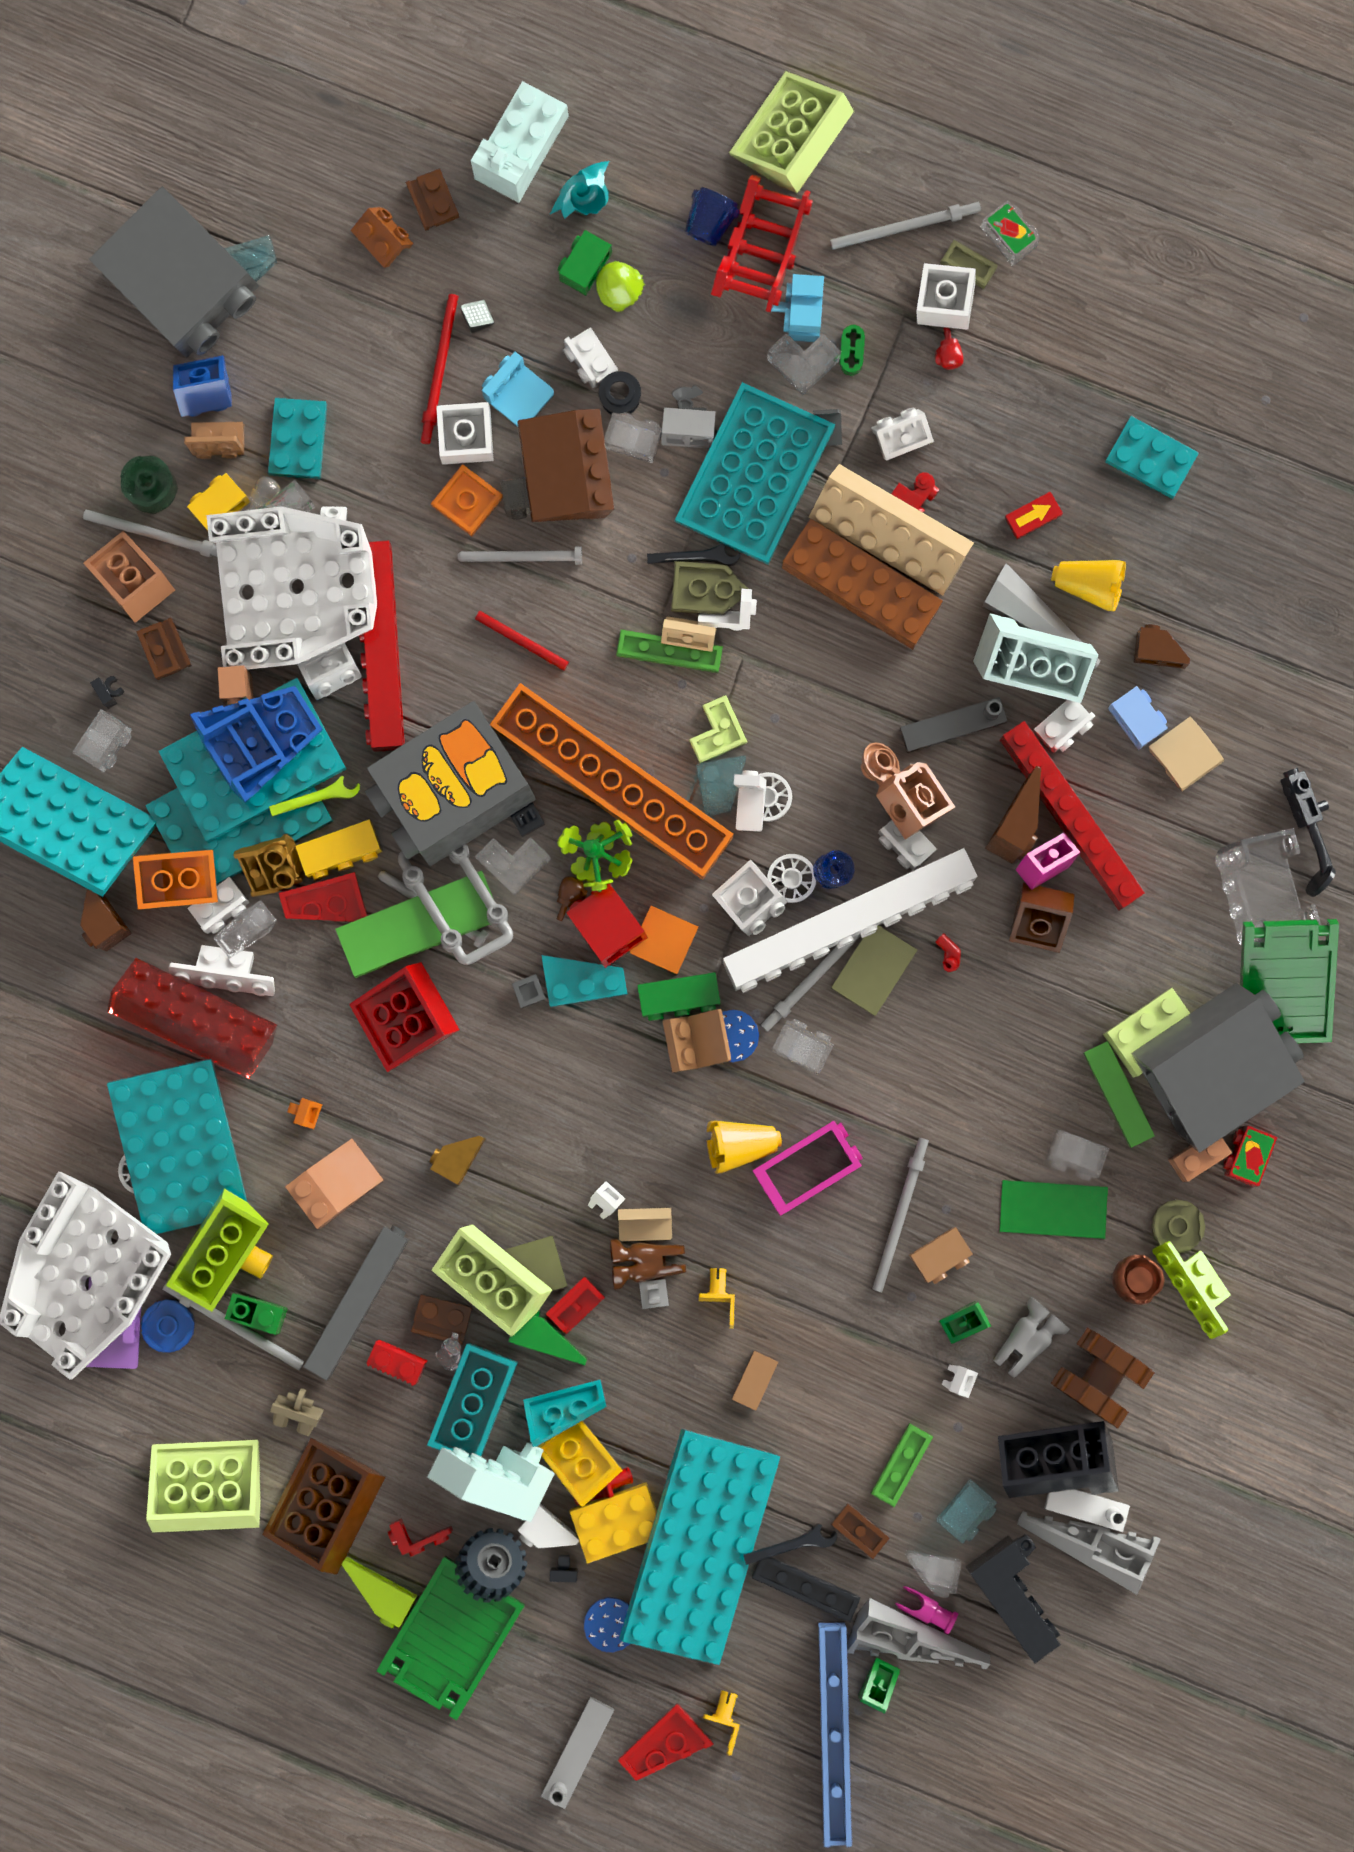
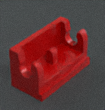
M585 1276L546 1315L567 1334L605 1296Z

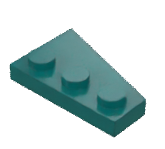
M541 955L550 1007L628 995L624 969L621 967L608 966L605 968L602 964Z
M601 1380L524 1399L532 1446L537 1447L607 1407Z

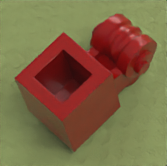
M922 472L916 476L914 491L898 483L891 495L924 513L925 509L922 508L926 500L932 502L940 489L936 487L935 480L931 474Z

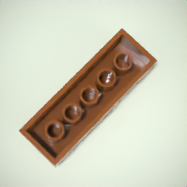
M811 518L782 563V569L912 650L919 642L943 602L937 596Z

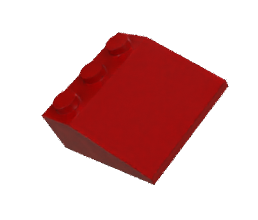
M422 962L405 966L349 1004L387 1072L439 1044L460 1030Z

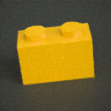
M227 473L223 476L215 477L210 482V487L203 493L195 494L187 506L207 531L206 515L238 512L250 503L245 493Z

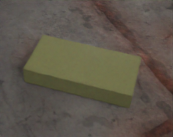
M953 240L940 263L945 266L975 269V284L985 289L998 267L994 262Z

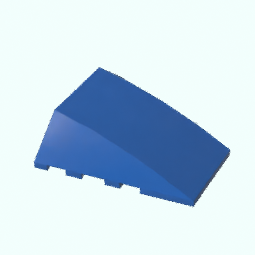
M296 686L266 693L258 698L240 700L232 705L214 707L206 712L190 714L205 749L231 790L244 803L323 730Z

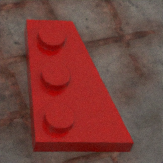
M355 872L279 893L286 919L354 922L367 916Z
M676 1703L618 1758V1761L637 1781L665 1768L671 1763L687 1758L699 1750L714 1745V1742L685 1710Z

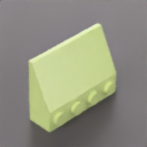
M785 71L729 153L778 186L798 193L854 111L844 93Z
M244 1440L152 1445L147 1522L151 1531L173 1532L259 1528V1441Z

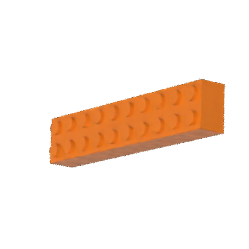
M521 683L490 723L493 731L617 820L626 823L630 829L702 880L733 839L734 834Z

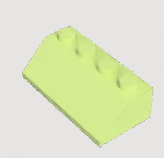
M474 1225L459 1228L432 1269L436 1275L510 1336H514L538 1312L552 1291L551 1288Z

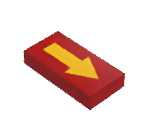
M1050 491L1005 515L1004 518L1018 540L1063 515V512Z

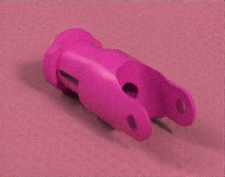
M903 1586L906 1591L916 1595L921 1600V1609L911 1610L899 1603H895V1605L902 1611L927 1624L931 1622L944 1629V1633L948 1635L959 1613L956 1611L952 1613L940 1607L937 1601L910 1587Z

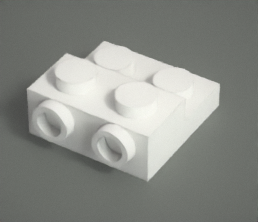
M749 860L712 894L740 929L748 936L752 933L757 935L762 932L766 926L765 922L771 916L778 917L785 910L784 905L788 902L752 860Z

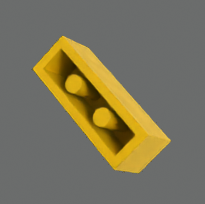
M370 819L295 846L305 875L308 878L313 877L314 880L327 877L329 875L328 871L337 868L338 871L352 868L353 862L363 860V862L372 861L378 858V853L383 852Z

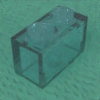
M969 1479L936 1518V1521L962 1544L965 1540L970 1542L979 1532L977 1526L982 1520L988 1521L997 1509L994 1506L997 1502L974 1481Z

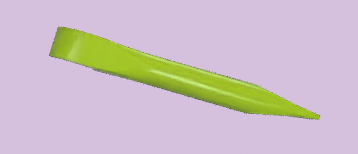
M341 776L324 789L269 806L271 815L275 816L325 799H350L358 793L360 784H356L353 790H349L343 784L344 776Z

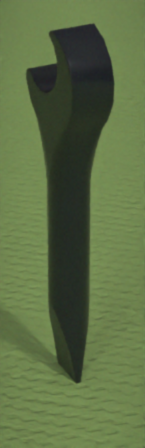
M721 543L716 547L700 551L647 554V563L711 561L733 566L739 561L741 554L739 553L735 557L726 555L725 548L727 546Z
M816 1523L808 1532L797 1538L743 1554L746 1565L802 1547H830L837 1540L838 1533L833 1531L831 1536L823 1537L820 1533L822 1525Z

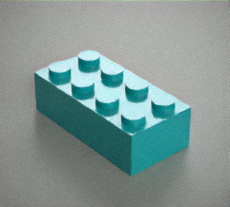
M470 1342L467 1343L427 1445L441 1450L443 1447L453 1451L454 1447H457L469 1454L468 1457L472 1453L482 1457L518 1361Z

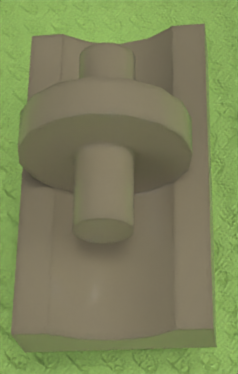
M301 1388L298 1395L290 1392L287 1397L278 1395L275 1403L272 1404L270 1412L274 1413L273 1425L287 1427L289 1420L293 1419L299 1421L296 1431L309 1436L313 1428L320 1421L324 1409L313 1406L314 1400L305 1398L307 1390Z

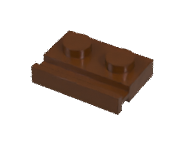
M440 168L419 176L413 181H406L407 188L425 231L433 226L437 227L460 218Z
M172 617L136 631L156 680L192 666Z
M421 1294L411 1332L463 1345L473 1307Z

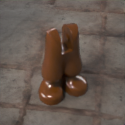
M610 1239L612 1264L626 1261L634 1262L632 1266H612L614 1290L622 1289L627 1280L640 1283L660 1277L686 1273V1264L666 1265L665 1256L685 1254L684 1245L634 1243L626 1248L618 1239Z

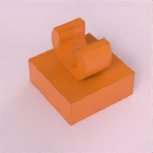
M302 1098L299 1105L290 1102L287 1112L296 1115L293 1123L314 1129L323 1104Z

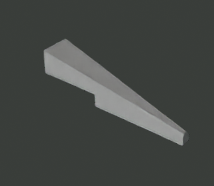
M1005 564L983 607L1002 617L1014 619L1020 627L1082 642L1009 565ZM1098 658L1095 663L1094 669H1096L1100 663V660Z
M1022 1511L1018 1520L1019 1526L1135 1594H1138L1161 1540L1154 1536L1152 1539L1136 1537V1533L1128 1532L1127 1535L1110 1532V1528L1071 1520L1068 1524L1053 1521V1517L1045 1516L1044 1519L1027 1516V1512Z
M871 1598L858 1611L847 1643V1653L854 1654L855 1650L870 1651L871 1656L876 1657L881 1652L894 1654L897 1656V1659L937 1664L939 1659L951 1660L955 1662V1666H963L964 1662L979 1664L982 1669H987L990 1665L989 1654Z

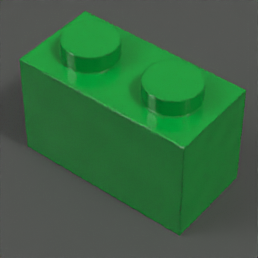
M585 230L581 237L578 235L571 245L572 252L568 258L564 257L558 266V271L562 283L587 296L596 281L599 271L606 265L612 255V245Z

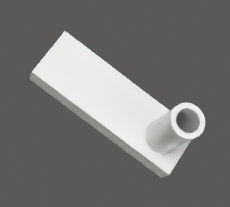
M1073 1489L1048 1493L1044 1508L1123 1532L1130 1506Z

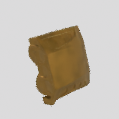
M284 834L281 838L243 847L234 852V858L238 859L249 883L252 897L276 893L284 888H290L294 884L303 882L304 870L295 847L294 839L289 835Z

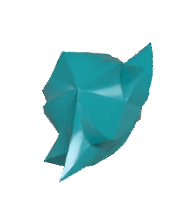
M609 161L592 164L572 176L559 191L560 195L550 214L561 210L564 219L573 211H577L585 216L589 213L597 214L608 202L609 192L604 182V173Z

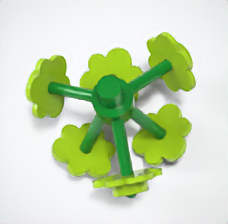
M620 820L614 821L617 833L611 830L609 823L602 822L599 825L593 824L591 826V832L587 834L585 842H581V835H579V828L577 826H571L570 829L565 828L557 843L563 854L568 852L574 854L578 847L583 848L587 856L586 858L578 857L576 863L571 865V872L577 875L579 881L586 879L589 883H584L583 885L584 887H591L592 891L601 892L603 889H607L608 883H613L612 879L601 880V867L598 864V859L601 857L611 862L608 869L614 878L625 876L630 869L632 858H630L628 850H623L620 854H615L614 857L604 852V849H612L614 841L618 838H621L625 845H632L630 837H632L631 829L626 823L622 824Z

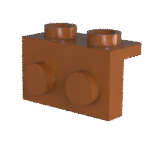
M381 207L368 208L350 230L383 267H389L404 248H410L413 245V242L408 238L409 234L407 231L397 226L392 220V215Z

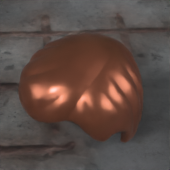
M1145 1255L1125 1257L1116 1265L1112 1274V1284L1115 1292L1125 1302L1135 1305L1150 1303L1153 1297L1161 1292L1165 1282L1160 1266Z

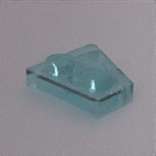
M269 235L224 248L249 273L255 282L277 263L274 247Z
M745 755L696 764L706 815L731 812L738 789L734 785V774L742 775L746 762Z

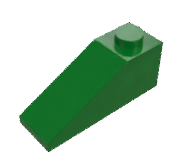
M540 1311L514 1336H510L508 1341L582 1365H586L587 1358L548 1320L539 1316Z

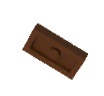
M849 1503L844 1506L831 1523L832 1526L872 1559L890 1539Z

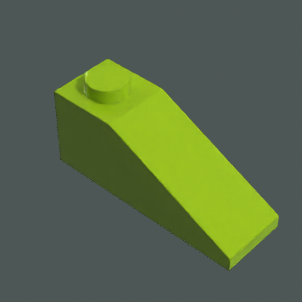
M347 1557L343 1561L342 1566L373 1612L381 1617L379 1621L390 1628H394V1626L400 1628L417 1595Z

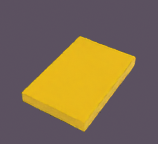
M583 1420L538 1445V1447L543 1449L541 1457L582 1507L623 1471Z

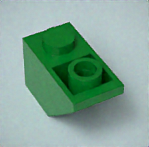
M233 1293L225 1319L277 1335L281 1332L288 1308Z

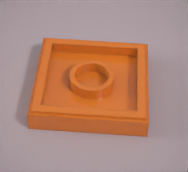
M462 464L432 501L431 506L472 537L502 500L503 494Z
M650 906L641 926L648 938L630 950L629 954L677 975L699 927Z

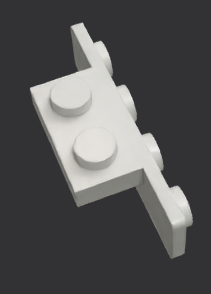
M202 945L196 966L170 963L169 965L170 981L181 985L190 984L209 989L218 988L231 992L253 993L258 996H274L275 992L273 977L250 974L254 960L253 952Z

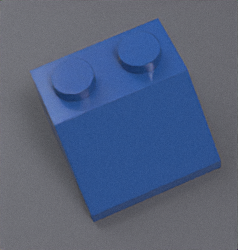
M224 356L173 365V391L181 417H194L203 412H219L232 407L231 390Z

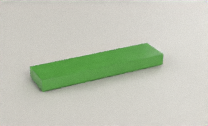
M620 630L617 657L719 673L723 646L713 645L712 652L662 644V636Z
M1104 1042L1084 1052L1083 1054L1129 1147L1132 1148L1154 1137L1155 1135L1109 1042Z

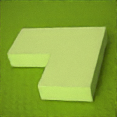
M726 695L702 705L712 730L689 739L699 764L747 744V740Z

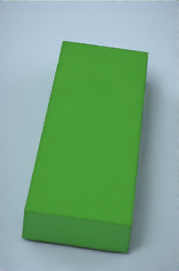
M909 1423L871 1494L895 1507L933 1436Z

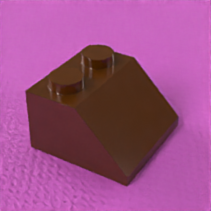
M1023 882L1016 905L1009 941L1060 953L1073 914L1075 894L1037 886L1031 890Z
M87 889L80 924L84 933L81 935L90 947L93 946L95 949L99 948L107 952L132 933L105 895L102 897Z

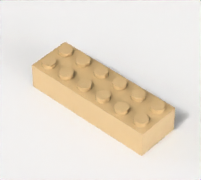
M840 464L829 476L809 515V518L942 596L952 583L974 544L969 539Z

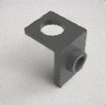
M813 410L814 415L835 424V429L826 446L842 445L841 410Z

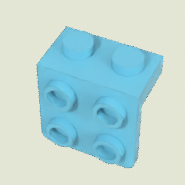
M514 352L511 357L506 356L499 364L500 369L494 376L490 375L484 381L482 394L484 400L518 427V420L536 417L553 397L554 390L524 365L523 357Z

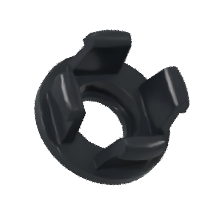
M616 371L608 374L601 381L599 399L603 408L609 414L614 415L615 413L623 414L627 412L632 414L639 406L641 387L638 380L632 374ZM623 382L627 384L629 394L625 399L618 400L613 398L610 389L614 383Z

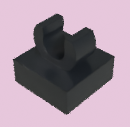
M115 676L108 677L105 682L99 677L90 682L101 702L108 709L117 704L114 697H119L125 692L121 687L115 691L111 690V685L118 681Z
M533 802L511 815L522 837L545 825Z
M559 1555L558 1568L551 1567L550 1582L576 1583L578 1568H570V1555Z

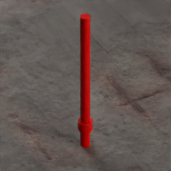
M455 294L448 295L427 409L423 411L422 423L424 425L420 441L423 444L431 443L433 428L437 425V406L458 302V296Z

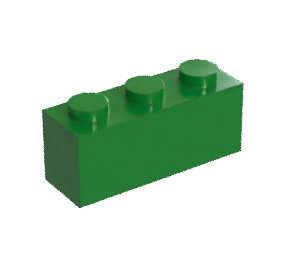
M716 972L638 985L643 1018L648 1017L649 1021L664 1019V1014L674 1013L675 1017L690 1015V1010L700 1009V1012L704 1013L716 1010V1006L721 1005Z

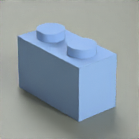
M1136 686L1113 702L1108 709L1139 750L1167 729L1165 725L1167 720L1159 710L1155 711L1150 703L1152 701L1147 692L1143 689L1140 691Z

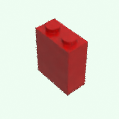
M610 883L607 884V889H603L601 892L592 891L591 895L586 899L574 902L570 906V910L566 912L605 968L648 938L643 928Z

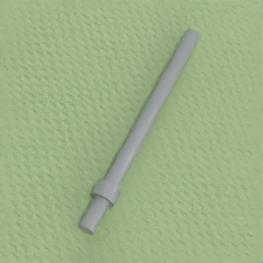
M979 202L964 206L957 204L949 206L948 210L831 239V248L834 250L951 220V222L962 220L963 216L981 212V206Z
M87 509L83 515L84 520L199 551L200 555L210 558L212 556L217 557V548L214 542L207 540L201 542Z
M861 935L854 936L853 943L838 949L836 946L783 1002L780 1000L773 1007L774 1011L761 1024L762 1028L768 1032L781 1018L785 1019L791 1013L790 1009Z
M920 1137L914 1155L910 1157L907 1165L909 1171L872 1289L875 1291H883L919 1171H923L925 1161L923 1159L929 1140Z
M166 1284L164 1285L163 1290L179 1299L180 1304L187 1308L193 1307L298 1371L303 1366V1360L246 1326L226 1320V1315L214 1308L211 1312L167 1287Z

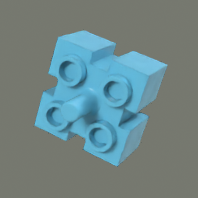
M793 274L792 283H787L785 302H780L779 306H773L771 312H785L783 332H788V341L819 342L824 276Z

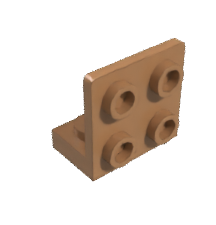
M191 423V437H184V443L192 455L199 459H210L212 455H222L223 458L228 459L237 458V455H244V423Z
M721 1009L688 1017L663 1020L672 1073L731 1061Z

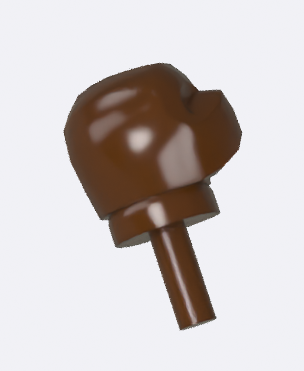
M567 876L561 881L557 902L562 905L556 918L559 921H563L568 907L580 899L584 900L588 892L584 889V882L579 881L576 877Z

